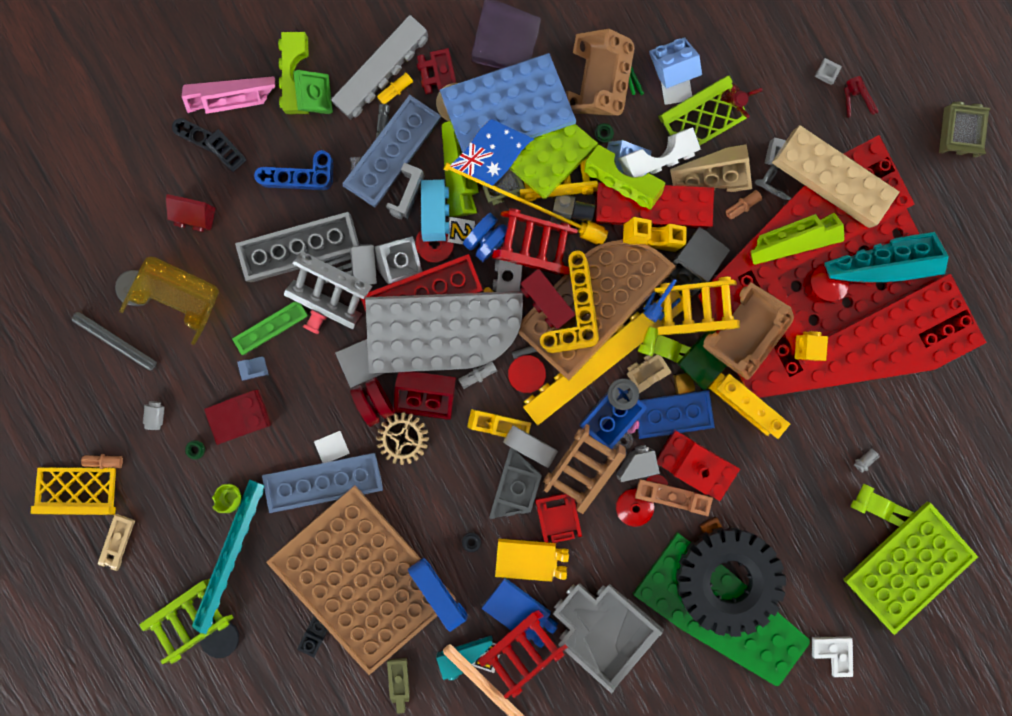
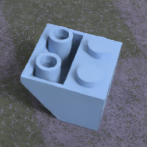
M686 38L676 39L674 42L658 46L656 49L649 51L659 80L666 89L702 75L700 56Z

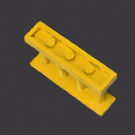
M587 158L580 164L583 182L571 183L569 175L563 181V184L559 185L548 197L580 193L589 195L597 192L598 182L590 181V176L584 172ZM524 182L525 189H520V198L529 202L542 198Z
M720 277L719 281L673 286L670 292L682 291L683 325H675V322H673L671 293L669 292L663 301L665 323H663V327H658V335L739 329L740 320H734V316H732L729 287L737 285V282L731 280V277ZM670 283L660 284L659 288H655V292L664 293ZM721 287L724 317H722V321L714 322L711 312L710 288ZM702 289L704 313L702 323H694V320H692L690 290Z
M720 373L708 386L712 392L766 436L772 434L775 438L779 439L790 425L787 420L730 374L725 377Z

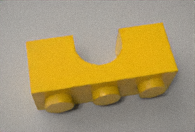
M633 217L624 224L623 243L633 245L646 244L655 249L676 252L686 245V227L675 224H668L664 227H652V220Z

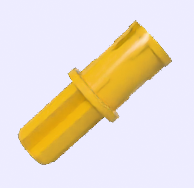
M405 72L395 82H390L391 85L377 96L382 104H386L397 94L401 95L400 92L413 83V80Z

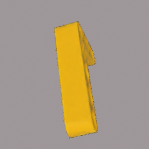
M573 251L568 259L577 327L544 333L540 338V344L549 353L592 347L599 340L589 264L585 254L581 251ZM576 259H583L581 264H574ZM579 277L586 278L583 283H576ZM581 296H588L585 302H579ZM584 314H591L590 319L587 321H582V316ZM586 333H594L590 340L584 339ZM567 336H574V340L571 343H565ZM555 339V342L552 346H546L547 340Z

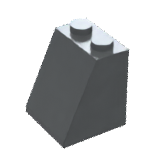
M699 227L671 261L676 266V269L667 278L670 281L676 279L675 285L677 286L709 282L730 250L723 243L712 237L706 230ZM700 289L690 290V296L693 297Z

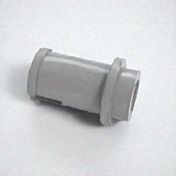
M870 448L860 459L855 460L854 466L860 472L868 471V467L880 456H878L879 454L875 450Z

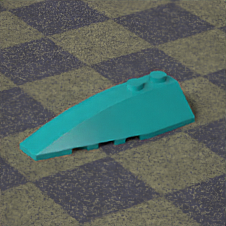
M930 232L890 240L888 244L882 245L880 243L874 245V249L857 251L854 256L845 255L825 262L824 266L831 279L856 282H893L943 275L946 273L949 256L936 233Z

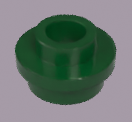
M606 123L599 124L594 132L595 138L601 143L609 142L614 135L613 128ZM603 130L607 132V136L603 137L600 134V132Z
M198 440L191 441L186 445L185 453L190 459H199L205 453V446ZM194 446L198 447V453L193 452Z

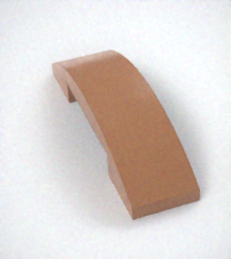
M639 479L635 494L636 499L656 502L709 516L713 500L712 497L642 479Z

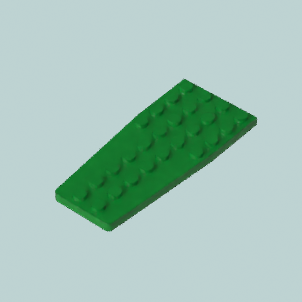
M677 532L635 589L633 595L681 630L771 684L779 686L806 650L810 640L778 612L776 616L771 614L768 617L770 622L766 626L758 625L755 627L756 632L749 635L746 632H741L739 637H731L727 633H725V636L718 635L712 630L708 631L700 626L685 609L677 591L676 585H678V580L676 579L677 569H680L681 566L679 560L682 554L686 555L688 551L686 547L691 543ZM722 564L717 566L715 572L711 575L710 583L713 585L711 590L715 596L720 595L721 599L731 600L732 597L737 598L747 588L746 584Z

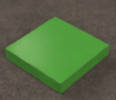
M303 70L293 71L298 110L324 114L333 113L329 75Z

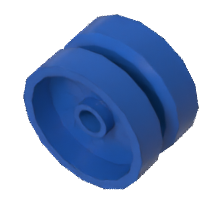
M488 213L463 242V245L470 251L481 244L476 251V257L482 262L486 261L493 254L494 250H498L506 236L507 227L504 224L499 225L493 231L498 223V219L492 213Z

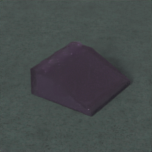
M485 0L472 50V62L503 69L530 60L541 18L505 3Z

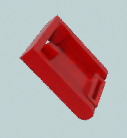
M566 493L535 499L544 542H549L547 537L551 535L552 543L575 539L573 530H577L578 537H582L574 498ZM564 498V505L547 508L546 502Z

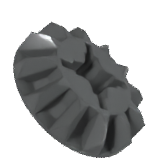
M628 379L614 381L608 389V399L611 405L619 410H628L635 406L639 399V390L636 384ZM617 388L623 391L630 389L626 394L629 401L624 398L617 400L620 395Z

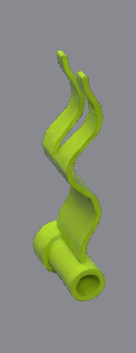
M649 327L643 344L639 346L638 352L651 357L653 354H657L678 363L683 357L679 353L686 354L691 347L658 335V329Z
M863 484L856 500H853L850 506L864 514L866 511L873 513L899 527L904 521L893 515V512L906 517H911L914 512L873 493L874 488Z

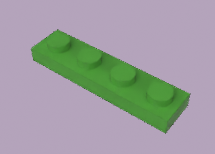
M295 301L232 338L241 355H245L309 317L303 305Z

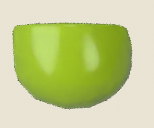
M233 484L221 485L212 496L214 500L212 508L218 513H231L237 510L241 504L240 490Z

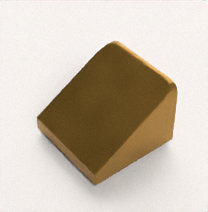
M687 373L673 375L676 394L695 391L694 380Z

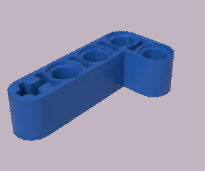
M321 150L316 152L313 157V169L260 167L255 171L254 177L256 182L267 188L327 190L333 183L334 162L329 153ZM322 157H328V162L325 165L319 164V160ZM266 173L269 177H274V180L272 178H265L264 181L261 178L265 177ZM283 174H288V180L281 183L280 177ZM307 175V181L301 184L299 182L300 177ZM321 176H327L326 183L319 184V178Z
M422 558L408 568L410 576L449 632L467 621L468 615L460 603L455 602L425 558Z

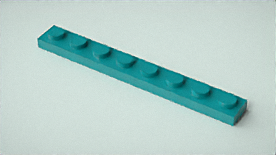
M249 479L241 504L238 507L192 624V627L199 633L207 634L208 629L212 625L214 613L220 605L221 595L227 587L230 572L234 569V562L241 551L243 539L249 531L250 521L255 515L256 506L263 495L265 485Z

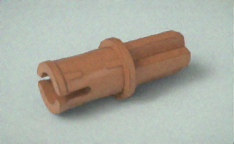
M754 190L745 198H740L736 204L726 210L727 217L734 219L744 211L748 212L750 207L762 200L761 194Z
M101 454V456L85 455L81 459L82 466L100 467V469L122 468L123 464L122 456H105V454Z

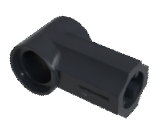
M575 201L572 218H575L577 223L592 222L595 204Z

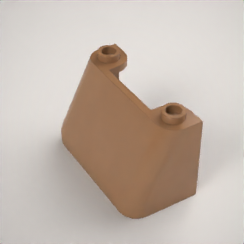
M750 283L748 287L745 286L741 290L739 295L741 297V304L732 315L734 320H740V328L721 330L719 333L709 334L705 338L703 345L707 351L746 380L753 376L794 319L790 306L753 283Z

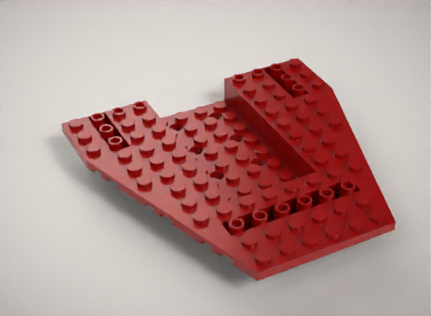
M879 135L844 153L845 156L899 191V194L877 226L868 228L804 185L711 281H719L720 277H731V280L737 282V285L729 286L732 315L741 304V297L739 296L741 290L745 286L748 287L750 283L763 289L792 309L794 315L792 324L753 376L746 380L739 375L743 385L758 398L935 370L986 343L951 274L884 282L883 290L877 289L876 282L848 281L849 289L847 294L841 300L834 302L825 301L812 294L811 276L825 262L845 255L854 256L861 246H864L868 251L874 249V245L880 243L882 245L888 244L890 240L895 239L892 235L894 229L900 231V237L919 234L907 208L915 205ZM835 213L844 224L843 242L759 264H753L751 250H755L757 240L762 234L815 214L821 220ZM793 281H797L800 284V289L797 292L791 289ZM710 288L712 318H714V322L722 321V317H724L722 288ZM701 291L697 296L703 306ZM845 297L851 300V305L848 308H845L842 304V300ZM811 315L817 317V323L814 326L810 325L808 321ZM809 331L821 332V336H828L826 361L795 359L796 336L803 335V332Z

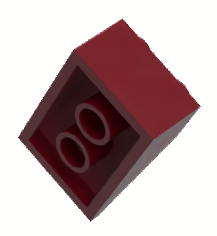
M259 390L250 391L204 409L217 445L271 426Z

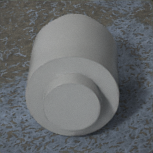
M149 401V404L144 405L143 424H145V429L160 430L161 425H163L165 406H162L161 402Z

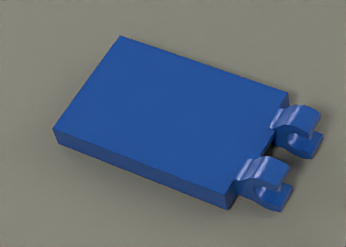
M506 578L502 580L482 606L485 612L511 631L531 613L538 610L543 614V617L539 620L542 628L545 627L552 634L558 628L556 627L558 623L549 617L550 610ZM529 629L525 632L528 640L532 639L540 648L544 646L543 641L534 629Z

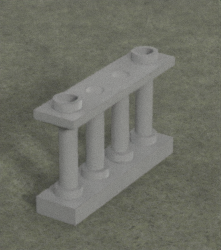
M302 251L293 262V265L300 267L297 281L293 280L286 288L284 296L354 329L362 316V313L356 311L360 298L364 299L372 286ZM307 272L318 276L314 289L304 285ZM325 280L335 285L332 298L321 293ZM342 289L353 294L349 307L338 302Z

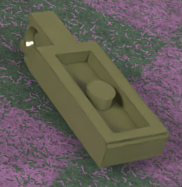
M407 658L388 659L390 700L392 703H396L397 714L405 713V702H409L410 697Z

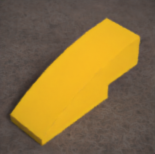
M471 409L467 428L506 437L512 426L529 434L531 423Z

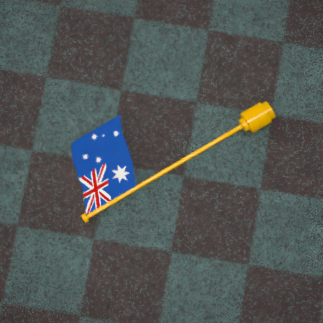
M491 119L479 129L465 151L451 165L446 162L444 166L446 171L451 170L579 228L578 232L582 239L597 245L603 244L607 238L608 231L599 224L591 221L582 222L581 224L575 223L493 186L509 170L520 152L534 138Z

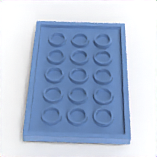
M549 53L440 89L441 97L462 153L479 129L491 119L531 138L576 124V118Z

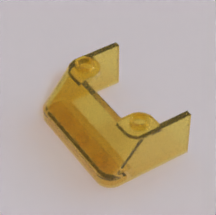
M147 257L119 312H124L129 301L136 304H145L150 297L186 314L184 323L189 328L196 330L191 344L195 345L208 321L219 292L209 282L160 259Z

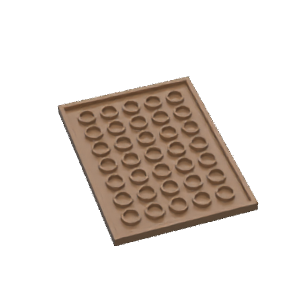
M356 485L351 487L266 562L368 675L374 672L437 617V614L408 572V568L421 560V558ZM446 587L453 599L456 600V597Z

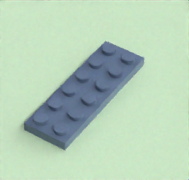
M409 95L343 182V187L373 207H376L401 174L403 164L410 162L441 120V115Z
M376 452L262 475L269 513L338 500L354 485L363 494L383 491Z

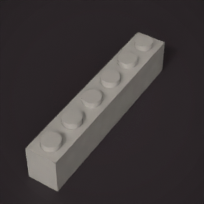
M409 15L331 99L333 104L350 120L353 117H358L363 110L362 107L366 103L369 104L376 96L375 93L379 89L382 90L389 82L388 79L392 75L395 76L402 68L401 65L413 58L414 51L426 44L428 40L427 30Z

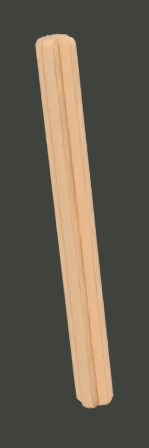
M449 644L443 649L444 655L508 716H524L452 645Z

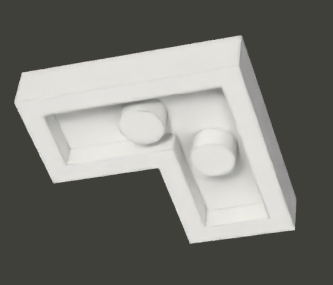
M850 636L812 637V656L815 659L831 658L833 677H853V644Z

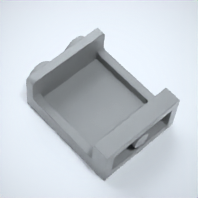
M407 163L403 164L401 171L410 180L400 205L395 206L387 203L386 206L393 217L401 220L403 217L408 219L421 188V180L425 178L423 170Z

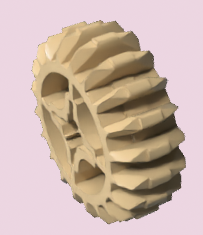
M396 413L394 414V421L391 417L387 418L389 425L382 422L381 425L385 430L378 429V432L383 434V436H378L377 440H383V443L377 446L378 448L384 446L385 449L381 451V454L383 455L388 452L389 455L386 459L389 460L393 456L394 464L398 459H400L401 465L404 464L405 459H407L408 464H411V457L417 461L419 458L416 453L423 455L424 452L420 448L426 449L428 445L423 443V441L429 440V437H423V434L428 433V430L421 431L420 428L425 424L421 423L418 426L416 424L419 421L418 417L414 421L411 420L413 414H409L408 419H405V413H401V419H399ZM405 423L401 432L389 431L393 425ZM410 425L416 430L418 441L409 435ZM405 432V438L408 439V442L404 441L400 446L401 439L397 436H401ZM388 437L396 442V451L389 446ZM405 445L416 446L414 451L408 454H401Z

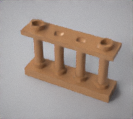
M587 424L583 429L580 428L574 437L575 441L553 472L548 473L543 481L545 483V492H548L554 486L576 499L577 511L584 514L626 456V448L619 444L616 449H610L588 435L590 426ZM585 442L607 455L608 460L606 463L600 464L578 451L581 444ZM572 457H575L597 470L598 474L595 478L590 479L567 464ZM563 471L585 484L587 489L584 493H579L557 480V478Z

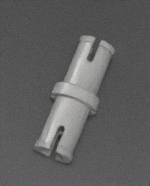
M490 361L478 369L474 368L472 372L458 379L463 389L478 381L482 382L484 378L497 372V369L493 362Z

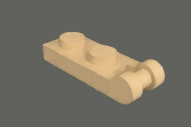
M119 514L114 515L98 565L103 567L109 566L112 570L118 571L135 520ZM109 554L114 555V559H110Z

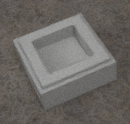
M824 58L815 77L832 85L842 66Z

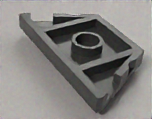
M511 447L489 515L490 519L530 513L542 477L529 462Z

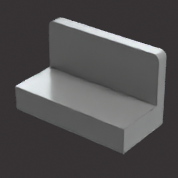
M360 244V246L351 247L352 276L369 285L377 284L374 245Z

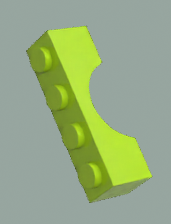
M281 32L282 39H279L278 42L279 50L282 51V58H279V69L282 70V77L279 78V87L282 89V97L279 98L280 108L286 114H309V112L299 111L297 108L293 71L297 64L308 57V37L305 32Z
M598 145L586 160L584 172L590 177L603 182L607 187L619 191L623 196L636 201L640 206L651 210L662 195L665 182L650 173L642 177H629L622 174L615 166V154Z

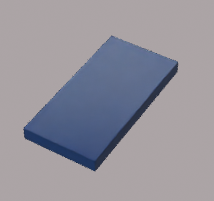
M709 390L639 400L648 408L637 419L639 421V428L637 429L638 439L671 435L674 429L684 433L715 428Z

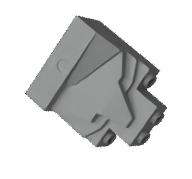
M573 584L566 592L569 596L564 601L561 599L554 607L556 611L553 614L570 629V631L566 629L559 637L561 642L558 645L561 647L566 644L568 648L565 652L612 694L656 639L662 635L664 629L610 584L607 587L603 585L596 593L599 596L598 598L583 585L578 584L575 586Z

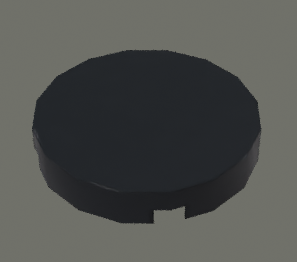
M231 621L228 622L229 625L223 630L219 631L217 629L200 641V645L206 654L214 658H224L231 655L237 648L239 632Z

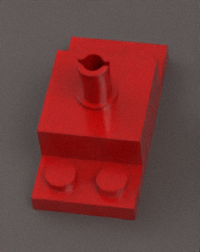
M675 429L656 458L659 466L718 501H721L740 471V468Z

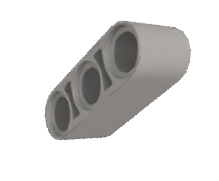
M515 426L511 427L503 441L509 447L547 468L550 467L558 453L553 447Z

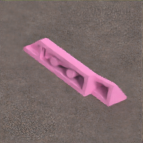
M275 77L183 85L182 99L187 113L202 108L205 109L207 114L264 104L267 95L272 88H275Z

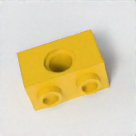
M814 331L803 332V335L796 336L795 359L826 361L828 336H821V332Z

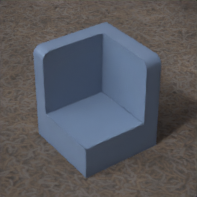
M264 357L237 362L242 381L269 375Z

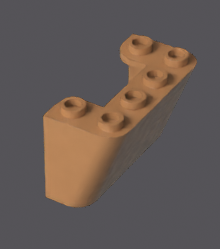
M611 29L576 34L573 53L585 58L586 64L580 95L566 91L569 103L571 98L575 100V105H571L573 113L621 115L625 106L634 54L632 40ZM581 41H583L585 44L584 52H582L580 49Z

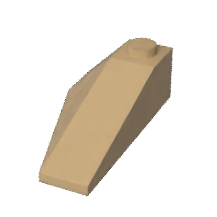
M747 144L728 147L670 169L673 186L714 187V190L716 188L726 189L727 192L752 189Z

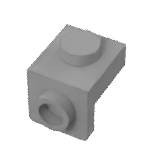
M569 195L556 196L553 213L571 220L575 197ZM551 216V220H550V221H551L552 223H556V224L566 223V222H564V221H561V220H559V219H557V218Z

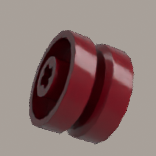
M375 377L366 381V390L360 385L350 390L357 410L369 427L379 423V414L385 419L395 414L387 394Z

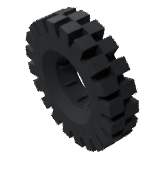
M735 527L712 529V533L708 534L705 532L699 535L697 542L694 543L692 541L686 547L688 549L686 555L682 554L679 560L681 566L680 569H677L676 573L678 595L681 597V602L687 612L706 630H712L715 634L725 636V633H727L731 637H739L741 632H746L749 635L757 631L755 627L758 625L766 626L770 622L768 617L771 614L776 616L780 609L777 604L779 601L783 602L785 592L782 590V586H786V576L782 573L784 569L782 562L776 557L777 553L771 546L747 530L743 531ZM727 561H736L740 566L744 565L748 571L746 575L749 578L748 586L744 589V593L737 598L732 597L731 600L721 599L720 595L715 596L711 590V587H713L712 583H710L711 575L720 564H727Z

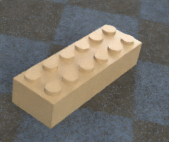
M800 125L792 131L772 161L778 168L868 228L879 224L899 194L898 190Z

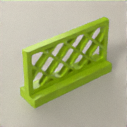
M730 76L723 77L658 116L670 136L678 133L672 131L669 123L675 120L682 122L680 131L684 130L685 123L695 125V135L698 126L708 129L705 138H697L699 146L746 119L743 114L738 119L729 118L731 109L735 106L732 105L731 101L730 103L720 101L722 92L727 89L731 92L733 85ZM709 100L716 102L713 113L703 111L705 102ZM719 103L729 106L726 117L716 114ZM692 110L699 112L696 123L687 121L688 113ZM702 113L712 115L709 126L699 124ZM715 117L725 119L721 129L712 128Z

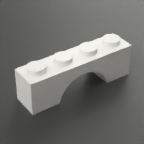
M689 128L669 136L667 148L659 158L651 157L641 149L618 159L624 175L642 177L648 172L654 174L662 171L661 167L664 165L670 167L678 164V159L680 158L686 160L694 157V152L701 149L694 129Z

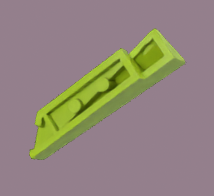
M448 121L442 124L444 166L446 162L451 165L462 154L452 123ZM445 170L446 187H449V198H447V204H449L448 217L456 218L476 214L477 210L472 195L479 193L477 182L451 170Z
M835 213L821 220L815 214L762 234L757 240L755 250H751L753 264H759L843 242L844 224Z

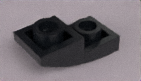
M313 616L297 650L313 658L328 631L315 616Z

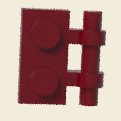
M449 48L430 52L431 60L426 61L425 55L417 56V67L422 76L421 85L426 95L433 93L432 85L437 84L438 91L440 92V89L446 85L456 83ZM429 68L434 69L435 77H429Z

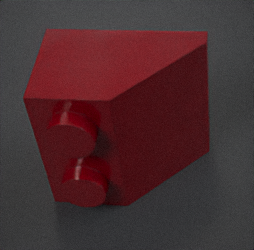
M169 194L166 195L167 218L174 222V226L185 228L186 225L193 226L192 230L204 232L205 229L211 230L215 207L205 202Z

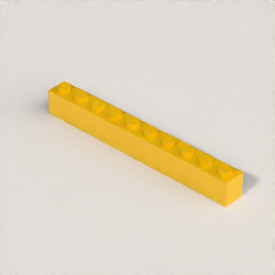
M678 291L670 292L671 304L678 298L681 299L672 309V318L683 311V298ZM662 302V304H661L660 306L663 308V310H662V312H663V311H664V304H663V302ZM645 310L641 313L637 311L629 317L630 322L626 325L623 324L570 381L561 373L557 374L554 377L556 381L551 385L548 383L543 385L539 389L540 393L534 397L532 394L524 401L525 405L523 408L534 422L539 425L643 343L649 327L656 329L663 327L665 317L661 321L658 319L657 322H653L643 314Z

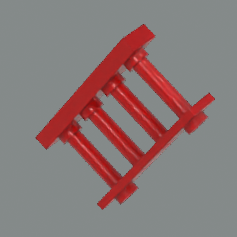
M509 208V211L501 212V216L509 218L504 246L500 250H494L492 258L540 269L541 271L557 275H569L570 268L563 266V255L567 235L577 234V229L571 228V225L567 223L556 224L520 214L521 211L518 209ZM518 220L525 222L526 228L521 251L514 253L511 247ZM534 225L543 227L539 253L536 258L530 257L529 253ZM551 230L558 231L560 236L555 260L548 262L546 252Z
M540 610L531 613L478 660L482 667L488 664L493 666L510 689L504 695L505 699L510 696L513 698L518 696L523 691L521 687L553 660L555 662L560 660L565 655L563 651L568 648L566 644L557 648L540 626L539 620L543 617ZM534 629L552 653L546 660L541 658L526 638L525 632L527 630ZM515 641L523 645L538 665L531 673L512 650L513 646L511 644ZM502 652L509 657L524 677L517 685L498 661V656Z

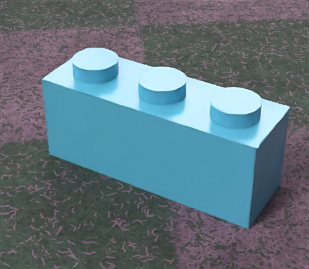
M421 180V234L423 242L446 241V234H450L449 222H446V216H449V204H446L445 198H449V187H445L444 180Z

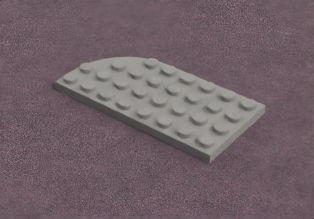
M522 291L365 297L369 374L468 369L479 367L495 360L511 346L519 332L523 311Z

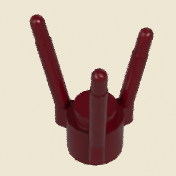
M861 76L854 77L846 82L847 87L844 88V92L846 94L847 117H851L850 93L853 96L861 94L872 115L879 112Z
M733 86L731 92H729L731 103L737 107V111H740L746 118H749L750 115L743 109V106L748 103L750 96L762 92L763 89L758 88L747 93L745 91L735 92L736 88Z

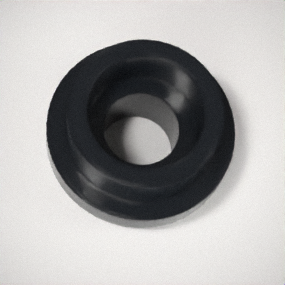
M468 533L463 537L462 546L468 552H475L481 546V539L476 533ZM474 539L475 544L469 545L468 540Z

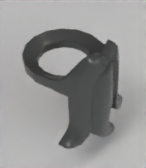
M773 164L764 179L755 180L756 185L761 186L770 193L784 200L792 199L785 191L771 185L779 169L776 165Z

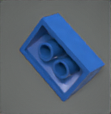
M617 388L620 393L617 400L624 398L629 401L626 395L628 390L623 391ZM607 391L578 425L582 428L586 424L589 425V434L595 440L612 449L648 407L638 400L632 408L619 410L611 405Z

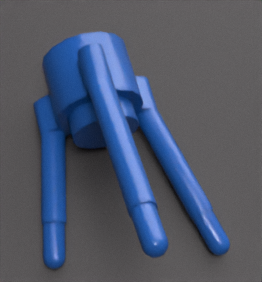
M673 279L658 302H653L652 304L656 294L654 291L643 308L645 310L643 314L653 322L663 319L664 311L662 312L663 308L660 305L677 282L676 279ZM680 298L671 304L672 309L681 301Z

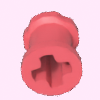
M311 310V316L303 327L315 334H319V328L327 317Z

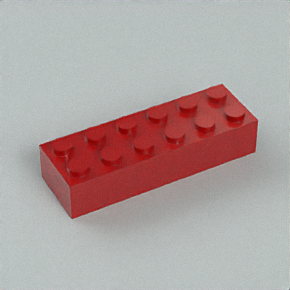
M598 182L595 196L594 223L624 225L633 217L652 220V227H664L668 224L685 226L686 228L698 229L701 227L702 229H709L713 226L714 187L665 185L662 195L650 210L640 206L631 198L623 196L619 191Z
M468 254L371 291L366 297L481 293L483 289ZM361 298V301H362L363 306H364L365 311H366L365 298H364V299Z

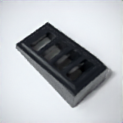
M216 129L204 140L205 144L232 172L247 160L219 129ZM220 136L222 139L213 146L212 143ZM226 142L228 145L219 152L218 149ZM232 149L233 152L225 158L224 155ZM238 155L239 157L231 164L230 161Z

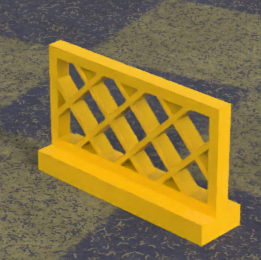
M37 468L34 506H31V514L115 515L116 468ZM43 472H50L54 476L48 484L43 481ZM65 472H69L74 477L67 484L60 479ZM88 472L93 478L84 484L79 477L83 473ZM104 472H110V479L104 485L98 477ZM55 481H58L63 488L55 494L50 486ZM75 481L82 486L76 494L69 488ZM94 481L102 487L95 494L88 488ZM47 490L53 497L48 502H41V495ZM66 490L72 497L66 503H63L59 496ZM86 490L91 498L82 503L78 496ZM104 490L108 494V503H101L97 498Z

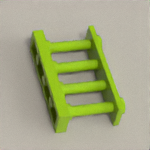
M210 579L201 581L139 624L143 631L150 629L154 631L166 650L168 656L161 661L162 664L177 662L182 658V653L217 629L219 631L223 630L229 625L228 622L233 619L232 615L222 617L219 610L216 609L213 616L216 623L208 629L207 634L200 633L191 640L177 617V611L183 608L187 610L194 622L197 611L192 605L194 603L192 600L197 597L203 599ZM165 619L171 621L184 643L176 651L161 627V622Z

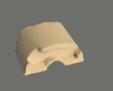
M653 354L652 357L646 355L644 357L645 361L639 365L636 362L627 368L629 370L627 375L636 384L639 393L672 373L662 356Z

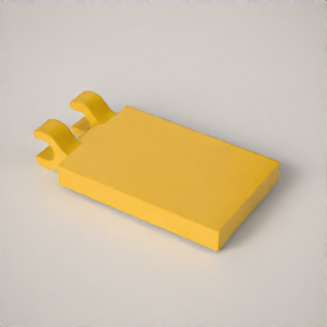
M498 539L495 577L552 582L554 576L558 579L566 580L567 567L557 566V560L568 562V549H556V543Z

